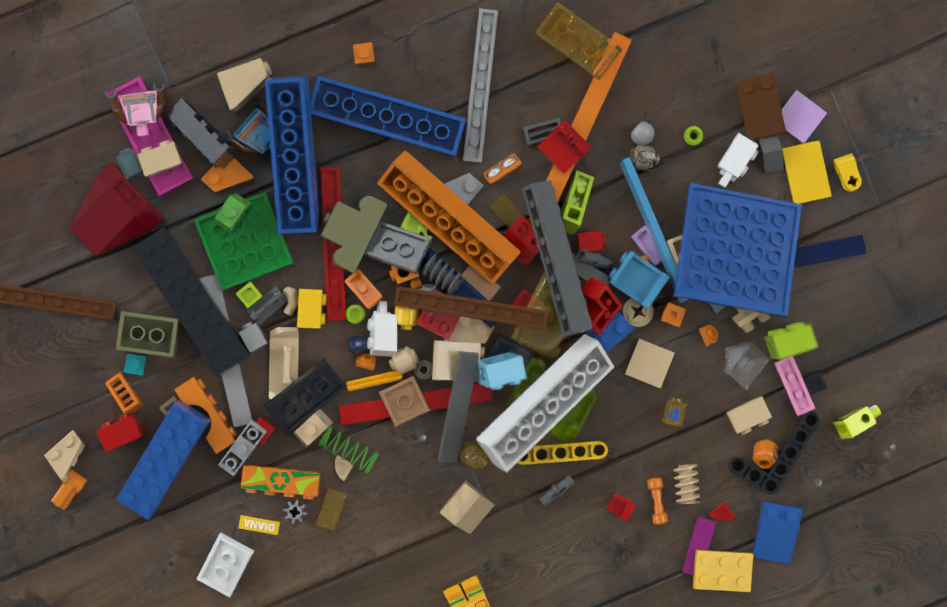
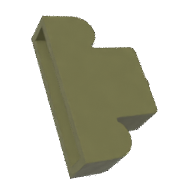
M366 196L358 202V210L342 202H337L331 213H326L323 219L325 225L320 236L341 247L332 256V260L337 267L352 274L355 273L388 205L387 203L372 196Z

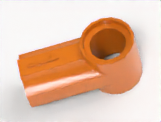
M72 469L66 475L68 477L67 481H62L61 487L51 500L63 510L68 507L76 493L78 494L87 482V479Z

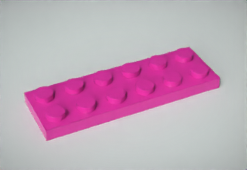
M140 76L115 89L117 98L118 95L148 91ZM113 90L107 94L109 96L114 95ZM161 115L156 119V122L147 123L149 135L137 136L136 125L128 126L120 121L137 154L142 153V149L152 146V149L157 148L159 143L163 141H174ZM182 156L184 165L149 177L158 196L193 179Z

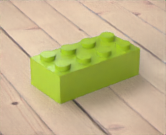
M795 322L786 325L785 329L777 328L768 331V336L764 337L771 359L781 360L818 347L811 325H805L804 322Z

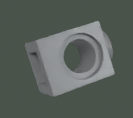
M249 322L241 327L242 331L239 334L250 353L268 344L257 323L252 324V322Z

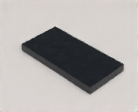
M323 359L263 406L283 431L288 434L344 391L347 386L329 363Z

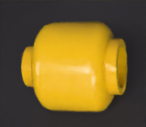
M400 306L395 307L397 325H400L403 330H412V326L417 325L419 310Z

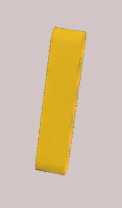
M602 441L534 445L527 452V459L524 461L519 460L517 463L526 465L601 459L607 455L608 448ZM598 444L604 447V452L601 455H596L593 451L594 447ZM577 446L585 448L583 456L575 455L574 450ZM562 447L566 450L564 457H556L555 451L557 448ZM537 450H546L547 456L544 459H538L536 457Z

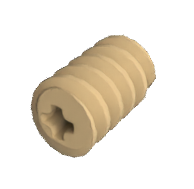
M697 464L678 465V468L673 470V472L679 473L678 476L674 477V480L680 481V483L675 485L676 488H680V491L676 492L675 495L681 496L680 499L676 500L677 503H701L695 500L700 497V494L694 493L699 490V486L693 485L699 482V479L693 477L698 474V471L692 470L697 467Z

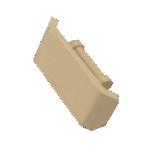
M277 327L270 331V399L274 398L298 379L299 329L297 327Z

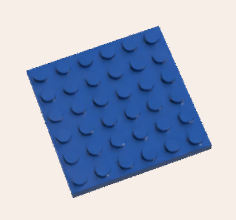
M690 183L673 297L787 317L802 204Z

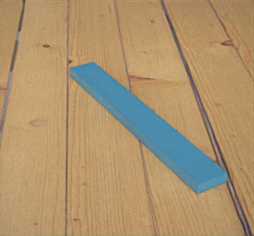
M628 157L619 164L674 289L677 266L631 159ZM678 298L679 303H683L688 300L684 298Z

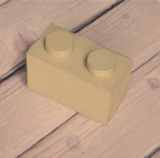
M170 140L159 143V147L152 149V146L141 150L142 153L137 154L144 175L147 178L184 165L176 143L174 141L170 142Z
M762 396L726 412L735 433H741V435L752 431L751 427L757 424L761 427L769 423L768 419L772 418Z

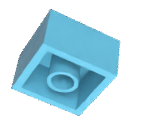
M508 352L478 360L476 369L478 384L491 388V390L503 388V385L507 383L509 385H516L521 383L520 380L526 379L521 355Z

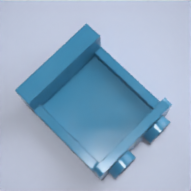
M633 251L625 252L619 260L622 263L618 269L614 268L608 276L611 279L609 283L648 309L669 279V276L636 255Z

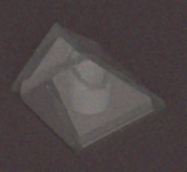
M751 342L725 348L726 368L723 372L747 390L770 359Z

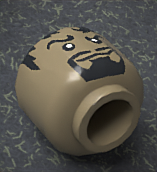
M638 145L635 149L631 150L630 159L635 169L651 171L659 163V154H657L656 149L652 146Z

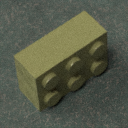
M121 311L116 350L176 357L181 322L176 318Z

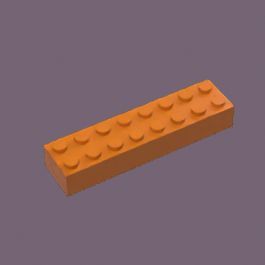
M406 150L394 160L377 183L492 285L521 253L520 250Z

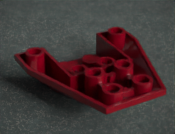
M111 162L98 174L70 230L95 256H99L151 231L165 217L152 203H149L126 179L125 175L115 164Z

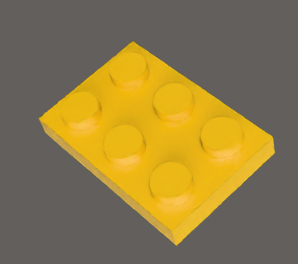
M696 550L693 588L751 592L753 553Z

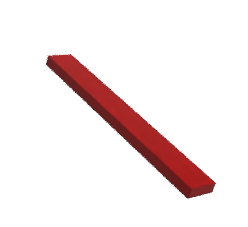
M340 167L320 168L323 219L327 212L331 213L337 202H341ZM323 238L327 321L346 320L344 270L337 267L332 260L333 253L341 247Z
M478 383L473 384L469 404L493 401L491 388H486ZM452 388L422 392L430 411L448 408ZM382 399L339 406L342 425L390 417Z

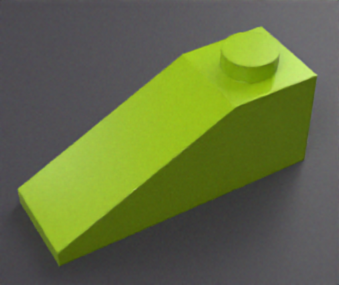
M578 170L574 174L560 210L562 222L565 225V232L572 235L581 226L594 177Z

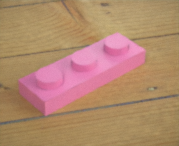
M793 356L775 362V367L796 415L799 416L815 409Z

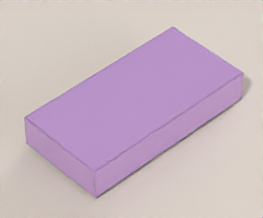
M645 225L632 235L631 238L655 267L661 262V259Z

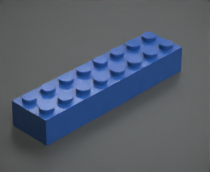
M308 75L270 77L265 80L278 234L316 232L320 229Z
M321 76L317 77L310 101L312 116L452 157H456L466 119Z

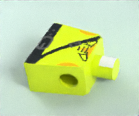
M873 405L870 408L867 406L860 407L837 419L833 424L841 439L853 438L875 425V418L881 415V411L877 405Z

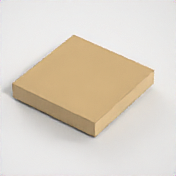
M638 339L625 374L661 388L675 353Z

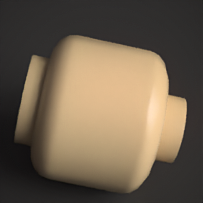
M408 346L397 349V352L391 355L392 359L389 360L392 370H397L399 374L414 370L417 363H419L415 350Z

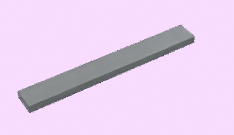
M479 8L463 161L482 163L498 10Z
M216 275L200 278L229 321L223 291H221ZM240 364L222 375L234 427L247 425L253 420Z

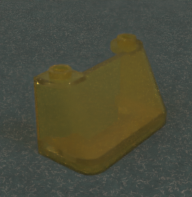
M544 271L527 308L549 311L547 329L545 331L517 326L510 339L552 360L553 357L557 358L561 351L559 344L563 334Z

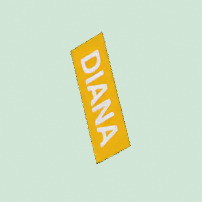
M240 515L238 528L278 535L280 522Z

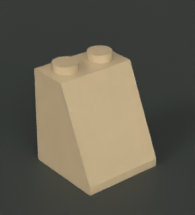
M259 58L217 73L229 109L233 113L238 112L265 86V80L270 78L269 75L272 74L267 61L264 62Z
M435 340L432 379L454 380L459 352H476L479 354L478 360H480V358L484 359L485 347H481V343ZM475 374L474 381L478 382L477 375Z
M465 480L442 507L440 513L455 526L471 534L495 505Z

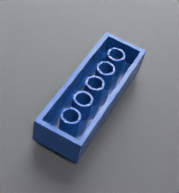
M177 400L172 405L116 500L149 520L157 511L211 419L184 402Z

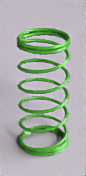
M330 425L325 431L318 446L322 447V445L324 444L323 448L325 450L332 444V442L338 436L332 454L335 455L347 441L341 457L342 460H344L356 446V449L350 462L351 465L355 464V462L360 458V456L365 451L359 470H363L365 466L369 463L368 467L365 470V473L368 474L372 466L374 465L376 459L378 458L379 453L375 452L362 467V464L368 451L367 446L353 462L354 456L359 446L358 441L344 457L346 448L350 441V436H348L345 439V441L334 453L339 438L341 436V431H339L336 434V436L332 439V441L327 445V447H325L333 428V426Z

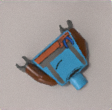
M258 95L261 99L260 103L257 104L252 100L256 109L234 134L225 131L229 134L228 141L240 152L251 154L257 152L264 153L267 148L271 151L267 104H264V99L261 95Z

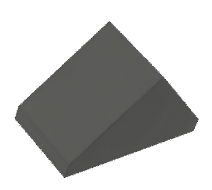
M777 134L758 138L764 173L784 170L783 151Z

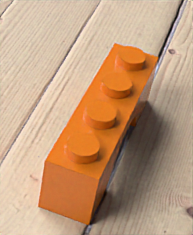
M193 377L174 390L185 404L198 405L207 411L211 419V429L206 439L217 454L237 440L236 436L238 435L232 426L228 427L225 422L227 417L223 411H218L215 407L217 402L211 394L208 395L204 390L206 385L203 380Z

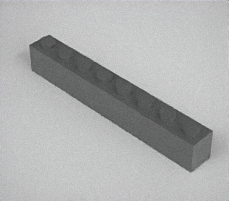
M551 180L531 183L522 188L563 337L586 332L592 329L591 318L588 315L586 300L581 290V282L576 272V264L572 258L570 243L565 233V225L560 215V207L555 197V189L552 186Z

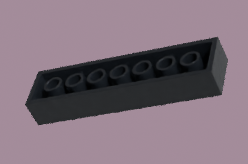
M163 227L132 248L217 377L222 376L252 356L167 228Z

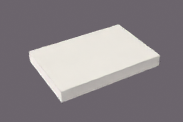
M220 533L197 580L231 597L254 550Z

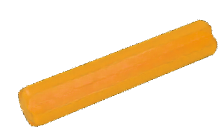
M396 370L348 381L346 385L348 391H354L402 380L403 375L399 374Z

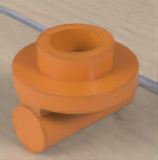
M712 325L699 328L706 346L717 342L718 332L716 328Z
M361 353L357 356L355 366L374 371L376 358L370 355V353Z

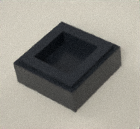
M820 371L802 378L810 396L827 389Z

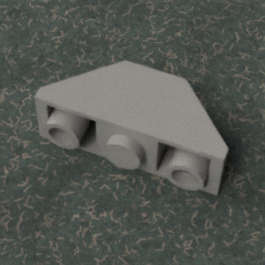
M251 420L218 465L234 476L253 453L267 430Z

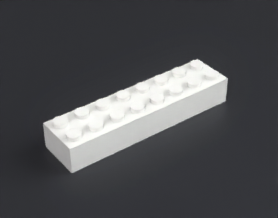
M584 334L476 439L495 466L508 472L614 368L600 343L596 339Z

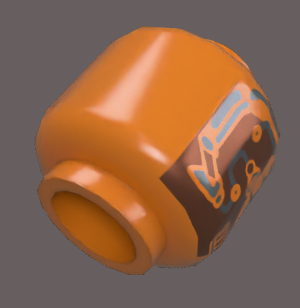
M768 439L758 441L754 445L753 450L754 463L763 469L772 467L778 460V446Z

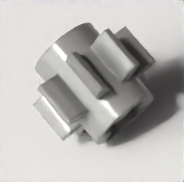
M298 499L295 504L289 501L288 505L290 507L283 509L288 514L285 519L290 517L292 524L295 523L296 519L302 522L301 516L307 515V512L303 511L306 505H299ZM294 507H297V510L300 511L296 516H293V512H290Z

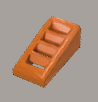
M121 372L105 382V385L124 414L134 413L143 406L142 401ZM119 381L122 382L119 386L113 388V386L116 383H118ZM125 387L126 390H124L122 393L118 395L117 392H119ZM128 394H130V397H128V398H127L126 400H124V401L122 400L125 396H127Z

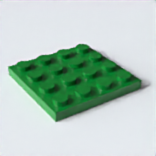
M266 192L246 199L252 204L232 234L215 223V217L220 209L194 219L221 291L293 264L283 234H278L277 219Z

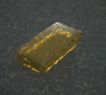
M505 194L490 205V208L508 228L522 215Z
M331 488L328 489L316 525L335 531L347 496L346 493Z

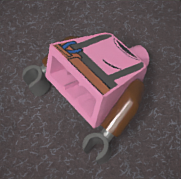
M154 83L152 91L118 95V98L115 89H113L114 95L109 96L107 91H105L106 100L110 103L113 113L122 123H126L128 126L136 125L137 136L149 135L147 123L156 122L165 106L164 84H161V89H157Z

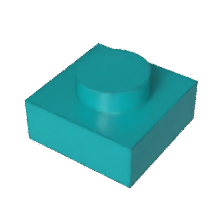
M127 353L124 372L144 375L147 356Z

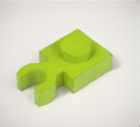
M408 211L400 228L416 234L421 232L423 236L432 239L427 234L428 228Z

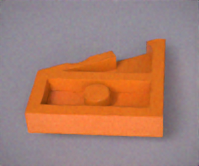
M234 158L225 169L213 166L201 180L216 193L251 180L254 176Z

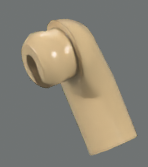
M288 286L283 291L288 301L283 312L292 316L298 306L299 297L297 291Z

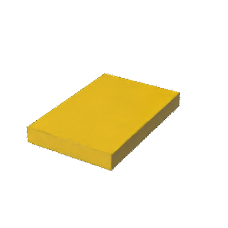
M820 141L782 149L793 203L801 204L832 197Z

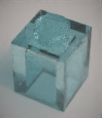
M126 148L119 152L120 155L116 156L123 175L127 179L143 172L134 149Z

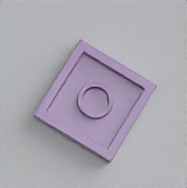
M797 90L781 109L786 132L802 144L806 142L827 114V112Z

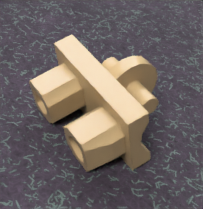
M737 309L739 314L732 317L734 322L746 333L754 329V325L751 322L754 318L757 317L761 323L770 319L769 314Z

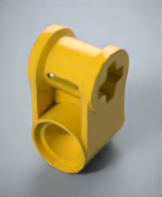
M850 153L833 159V164L843 189L848 192L858 189L862 181L853 154ZM850 178L851 180L856 181V183L853 186L852 184L848 185L847 183L850 180Z

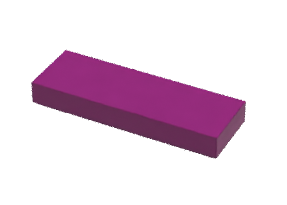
M697 516L682 569L683 573L694 575L695 551L709 550L716 521Z

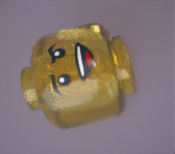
M477 442L466 443L459 452L461 454V462L470 470L483 469L488 463L487 454Z

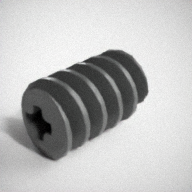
M434 254L424 266L423 275L428 276L430 274L429 280L433 281L436 279L435 284L437 286L442 284V290L449 288L447 293L451 295L458 290L465 278L459 279L460 272L454 275V267L447 270L449 264L446 263L442 266L443 259L441 258L436 261L437 254Z

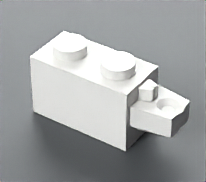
M740 133L736 135L717 166L721 169L719 173L723 175L718 183L720 186L725 188L730 180L734 182L739 176L743 177L749 168L746 166L748 161H753L759 152L756 150L758 147L756 143Z
M379 301L377 303V311H373V316L368 319L367 329L370 331V337L367 341V348L370 349V355L391 357V355L397 352L396 314L387 312V301Z

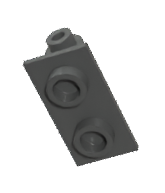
M275 286L249 308L247 312L260 325L285 304L287 298Z

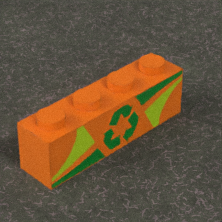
M245 464L243 465L241 488L245 489L247 493H257V490H261L266 495H276V492L283 493L284 497H295V494L303 495V499L313 500L314 496L317 497L319 495L321 472Z

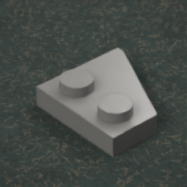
M470 173L445 183L467 205L484 186Z

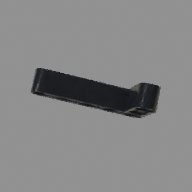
M808 411L800 416L780 449L777 462L767 472L762 471L738 456L732 457L729 460V470L763 492L770 495L776 494L820 423L819 415ZM810 414L815 418L812 425L806 424L805 421L806 417ZM798 431H803L805 438L798 442L795 435ZM789 447L795 450V454L791 458H788L785 454ZM736 460L742 462V468L738 471H735L732 467ZM778 464H783L785 467V471L782 474H777L775 471ZM756 470L759 476L756 480L752 481L749 478V473ZM769 480H773L775 483V487L771 491H768L765 487Z

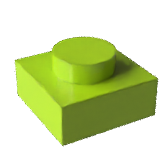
M251 281L236 293L248 309L263 297Z

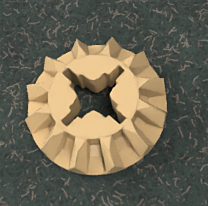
M632 298L625 303L623 316L632 326L641 327L651 321L654 313L652 304L648 309L644 306L642 307L641 311L645 317L637 315V317L633 318L635 311L631 306L639 308L642 305Z

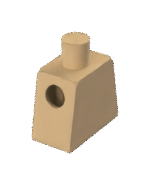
M319 409L294 432V435L307 448L333 422Z

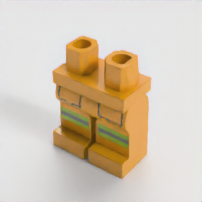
M477 575L461 582L468 600L459 583L443 590L451 607H491Z

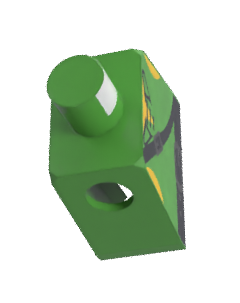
M237 193L230 195L216 215L215 223L232 234L252 203Z

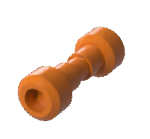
M660 477L648 479V489L651 490L652 498L654 499L653 523L655 525L666 524L668 516L664 512L661 501L663 481Z

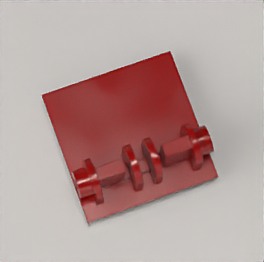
M566 120L560 123L537 146L563 174L591 148Z
M520 215L503 236L521 251L516 260L526 267L539 253V248L532 224Z
M423 310L416 324L449 340L460 316Z

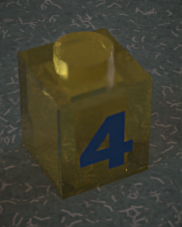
M671 397V401L666 400L662 423L682 427L686 404L682 403V399Z

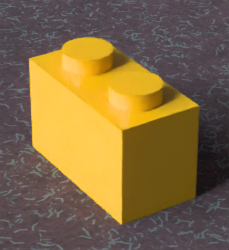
M299 289L297 327L321 329L322 325H325L326 314L322 313V308L326 306V294H323V290Z

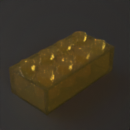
M557 2L535 32L540 39L599 81L622 51L618 44L559 2Z

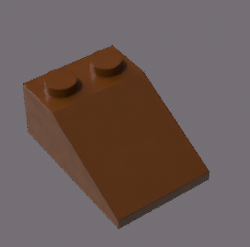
M774 73L736 81L748 139L753 140L785 133L786 129Z

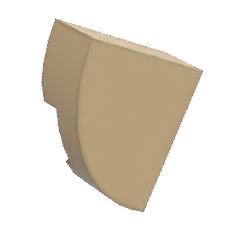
M337 455L335 470L339 478L345 481L354 464L351 465L349 461L342 460Z

